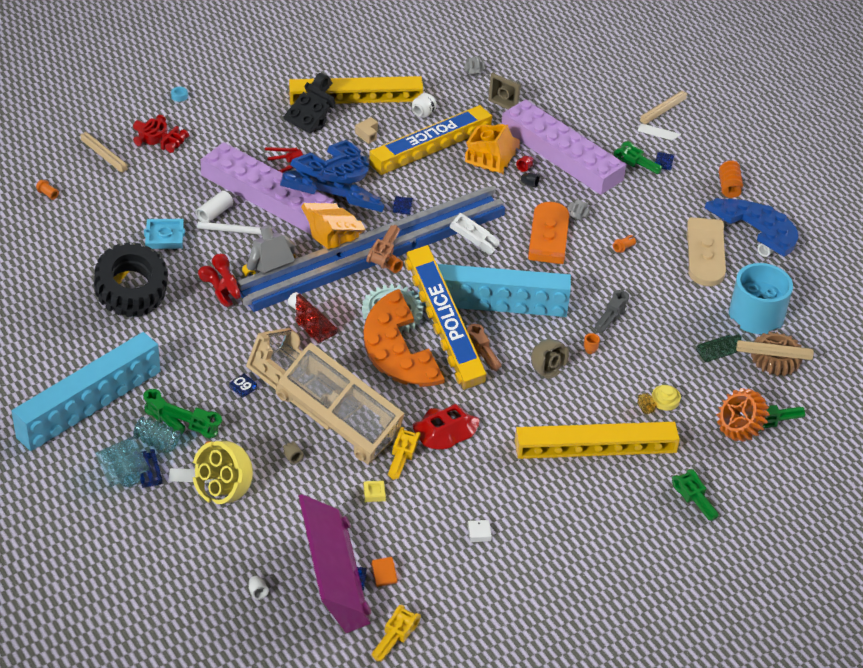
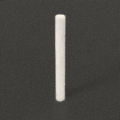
M198 222L197 225L198 229L262 235L261 227Z

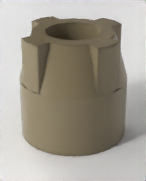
M294 441L283 445V454L291 464H296L303 459L304 453Z

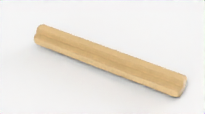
M681 90L640 116V122L647 124L687 99V92Z
M88 132L80 135L81 141L121 173L128 170V165Z
M739 340L736 345L738 352L804 360H812L814 355L813 349L742 340Z

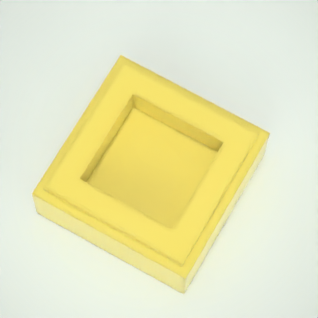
M363 481L365 502L386 501L384 481Z

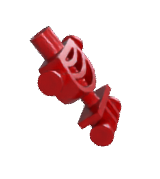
M161 114L157 115L156 119L151 118L146 123L136 120L133 124V129L138 131L139 137L135 136L133 138L137 146H141L142 142L148 145L161 143V150L166 149L169 153H173L175 148H178L189 137V133L185 129H182L179 134L178 126H175L167 133L166 118Z

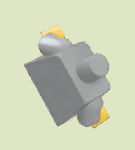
M271 225L262 226L260 228L262 237L253 241L248 263L242 267V272L247 277L248 273L256 274L255 268L265 273L294 262L297 257L294 254V242L286 235L277 232L273 233Z

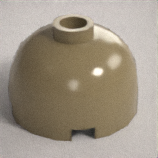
M544 339L533 348L531 364L534 370L547 379L554 378L561 372L559 370L561 366L567 364L569 349L555 339Z

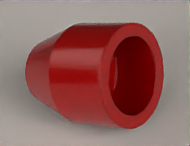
M523 156L516 162V166L521 172H526L532 167L534 159L531 156Z

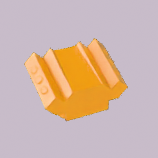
M485 124L477 126L466 142L468 149L465 152V162L475 167H481L484 170L488 169L491 172L504 174V167L508 168L510 160L516 155V148L520 149V140L512 136L508 125Z
M303 203L301 206L309 222L312 238L327 249L336 248L345 242L354 241L359 237V233L362 234L365 231L361 221H357L355 216L345 209L338 208L337 204Z

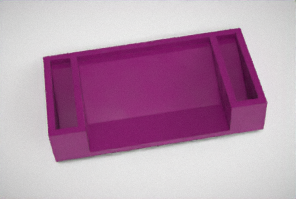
M304 494L299 495L321 601L345 633L369 625L371 609L367 601L365 602L348 528L351 526L347 516H343L337 508Z

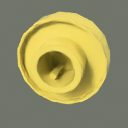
M660 385L653 390L651 400L655 407L671 411L679 406L681 395L673 386Z

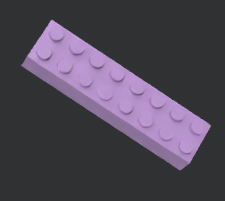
M526 99L502 113L501 124L508 125L513 137L519 139L521 143L600 195L624 180L626 170L624 162Z
M224 142L200 159L201 176L311 234V229L301 208L302 204H333L334 202L333 199L317 191L313 195L280 186L283 173Z

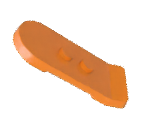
M544 202L537 205L534 209L528 260L564 264L569 211L562 204Z

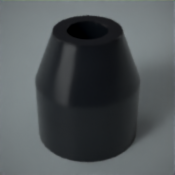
M531 172L522 174V183L534 188L538 186L540 181L539 174Z

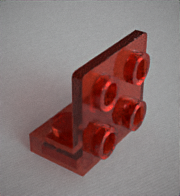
M300 293L296 295L295 320L299 327H302L318 343L337 334V328Z

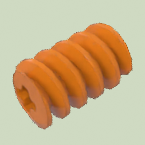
M726 161L719 167L721 191L724 196L735 198L741 195L743 189L740 164L736 161Z

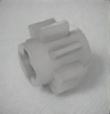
M479 57L468 58V62H465V72H469L470 76H479L481 71L485 69L484 61H481Z
M576 199L575 203L570 202L568 210L571 211L569 216L578 220H582L583 217L587 218L590 209H587L588 204Z

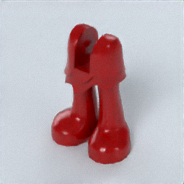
M220 253L216 254L211 260L214 268L208 265L203 266L198 270V276L203 282L213 285L215 295L223 306L230 307L233 303L228 295L231 294L235 299H239L241 294L234 275L230 273L228 257Z

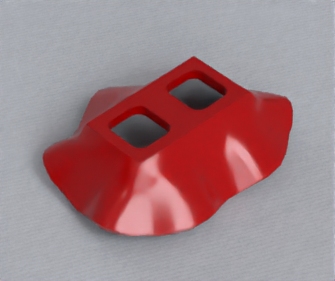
M452 404L446 409L430 408L421 421L413 423V430L415 433H421L419 440L425 447L444 450L451 448L458 442L471 438L479 426L480 419L467 414L459 405ZM456 410L461 417L452 419L447 413ZM440 418L445 424L435 427L430 421Z

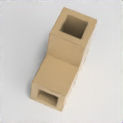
M370 117L355 125V134L365 142L370 144L377 140L378 122Z

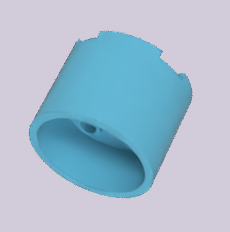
M753 263L744 266L736 277L729 307L730 318L741 325V329L754 334H768L771 330L780 329L784 323L793 290L792 279L784 270L771 264Z

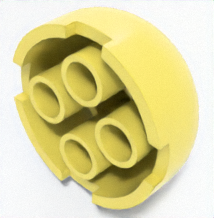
M214 441L204 444L196 453L193 461L195 463L193 482L197 492L208 503L212 500L216 504L232 503L240 499L248 491L252 482L253 469L251 460L242 447L230 441ZM214 479L209 483V492L211 495L228 496L224 499H215L210 497L205 492V480Z

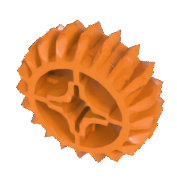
M740 388L739 391L733 390V395L727 394L728 399L722 400L723 406L718 407L721 411L716 414L719 418L717 423L721 426L719 429L726 437L734 441L740 440L745 442L746 439L752 440L753 435L759 436L758 431L764 430L763 424L768 423L765 417L770 415L766 411L769 407L766 404L765 398L757 391Z

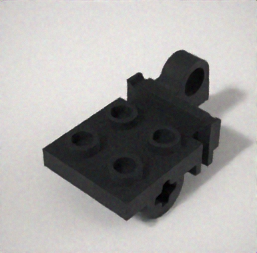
M318 73L311 84L307 82L304 85L307 93L302 92L283 116L284 120L309 134L315 129L321 130L327 120L326 114L328 112L331 114V108L335 109L334 104L336 102L334 97L326 93L333 84L330 77L323 73Z

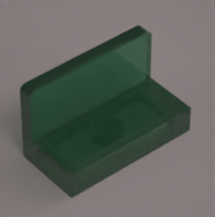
M740 334L734 336L726 335L698 344L696 351L707 363L737 353L736 345L742 337Z

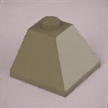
M492 72L488 101L510 109L519 104L521 85Z

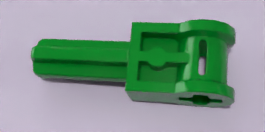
M629 141L623 142L621 147L614 151V157L632 167L638 164L655 174H660L663 167L644 157V151L635 147Z
M157 389L145 391L143 394V399L146 402L144 406L145 412L153 416L159 423L164 422L175 434L182 435L186 430L185 425L179 419L162 412L167 402L161 397V392Z
M165 403L162 410L164 414L190 423L188 429L199 432L206 438L216 437L218 435V426L222 423V417L217 412H208L197 407L194 412Z
M777 405L768 406L769 408L766 411L770 415L765 417L768 423H764L763 428L777 427L778 422L782 420L803 418L806 415L805 408L795 407L779 410Z
M689 469L680 476L674 475L672 477L673 487L682 495L687 503L694 501L709 521H714L719 516L718 512L704 496L707 488L700 481L695 470Z

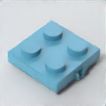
M147 219L146 229H144V237H146L145 246L152 249H183V236H185L184 219Z

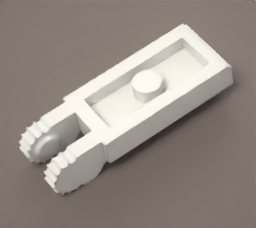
M459 213L449 226L487 254H492L495 250L494 248H497L499 245V240L462 213Z

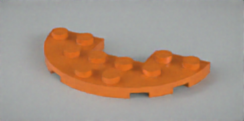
M400 289L388 293L372 307L365 321L364 345L369 359L381 373L384 372L396 382L405 385L408 383L417 384L419 387L443 384L445 379L430 349L411 354L398 329L414 322V317Z

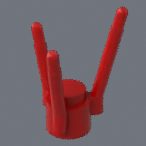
M297 147L264 148L265 151L288 152L286 155L268 157V161L286 159L288 163H291L292 159L303 155L301 149ZM289 165L278 171L283 173L293 167Z

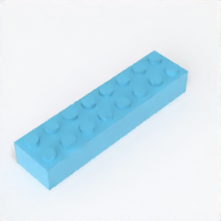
M437 264L456 308L567 317L571 291V274Z
M142 332L11 410L16 438L28 450L32 451L71 426L76 425L84 418L91 416L97 410L107 406L110 402L125 395L128 391L141 385L149 378L156 376L161 372L158 343Z

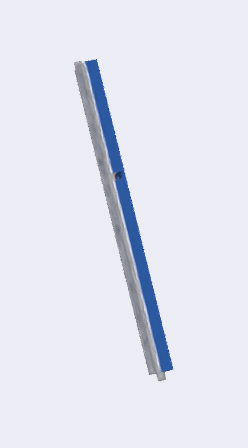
M495 186L485 187L360 234L354 241L345 242L339 247L330 249L325 247L296 258L294 262L243 278L237 281V286L243 298V305H248L253 312L289 299L295 292L302 294L377 265L373 262H366L368 253L377 238L383 240L391 225H398V228H400V232L393 242V255L398 257L406 254L408 251L458 234L449 226L459 213H462L478 225L504 216V203L501 199L494 200L491 197L496 192Z

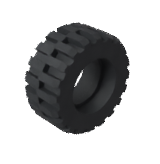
M130 242L124 243L121 246L120 244L114 245L113 249L108 248L104 251V255L102 254L98 258L94 273V292L99 297L98 301L101 305L106 304V309L110 312L114 310L115 314L120 316L121 314H126V317H132V315H137V317L143 316L144 312L148 314L153 311V308H157L161 301L164 300L168 282V268L164 259L160 258L159 253L156 251L152 252V248L148 246L143 247L140 243L132 245ZM134 271L143 275L148 280V283L139 288H126L119 285L114 280V277L121 272Z

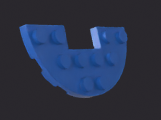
M347 139L329 145L327 152L332 155V159L324 161L310 152L292 159L290 164L301 174L306 173L323 180L347 184L363 180L369 170L367 157L360 154L361 150Z
M296 170L285 172L280 181V186L313 195H315L316 190L346 197L348 203L379 212H383L384 204L380 201V197L354 184L331 182L306 173L301 174Z
M715 198L712 201L706 202L705 209L729 224L744 220L762 231V233L758 234L757 241L781 256L785 257L795 249L798 240V231L795 225L785 214L774 210L772 206H764L755 202L738 199Z

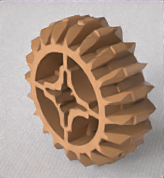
M770 331L768 334L762 333L754 341L802 347V345L798 344V340H792V336H785V333L779 334L778 332L775 334ZM751 353L752 362L756 363V368H762V372L767 371L769 375L773 373L776 376L781 374L785 377L787 373L792 375L800 367L803 360Z

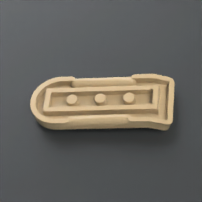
M695 217L688 219V273L690 278L697 284L716 286L724 280L726 265L724 223L722 220Z

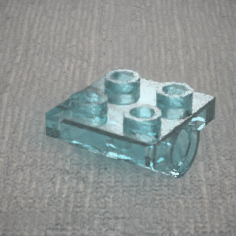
M134 436L95 453L110 487L119 483L124 487L134 486L139 482L140 474L149 470Z

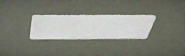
M640 124L638 129L639 132L669 140H674L681 135L680 133L645 124Z
M171 468L168 481L193 482L195 469ZM214 479L205 480L204 483H210Z

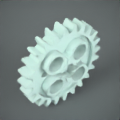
M393 284L390 285V288H387L386 285H383V289L376 287V292L371 290L370 295H366L365 300H363V319L367 318L372 307L382 297L394 290L400 289L414 317L413 323L398 328L401 335L403 330L409 333V327L415 329V325L420 324V319L423 316V306L421 300H419V295H414V290L408 292V287L401 289V285H398L397 288H394Z

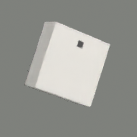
M489 520L468 521L470 542L491 541L492 535Z

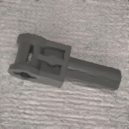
M616 290L613 292L612 299L607 304V310L595 324V329L598 333L604 332L612 321L616 322L620 315L626 313V302L629 300V294L626 291Z

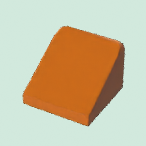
M392 557L372 560L371 571L376 587L398 582Z

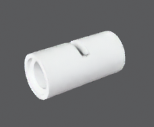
M221 191L196 209V216L199 221L211 222L233 205L231 195L226 191Z

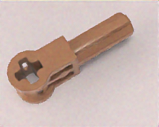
M391 225L383 240L377 238L368 253L366 262L378 264L383 269L386 267L388 260L393 254V242L400 232L398 225Z
M479 324L469 325L467 332L478 356L484 358L491 370L498 371L502 365L489 347L490 340L485 335L484 328Z

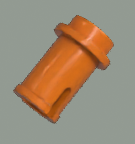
M40 180L36 184L39 193H44L51 200L58 197L59 191L49 185L47 180Z
M628 235L623 239H616L613 243V249L616 252L623 253L625 249L636 244V239L633 235Z

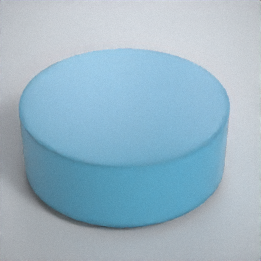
M175 87L171 90V98L177 102L185 101L188 98V90L184 87Z

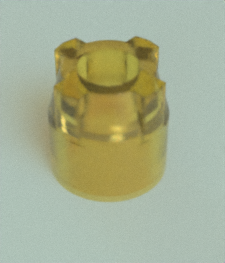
M648 392L637 396V404L644 414H651L656 410L657 405Z

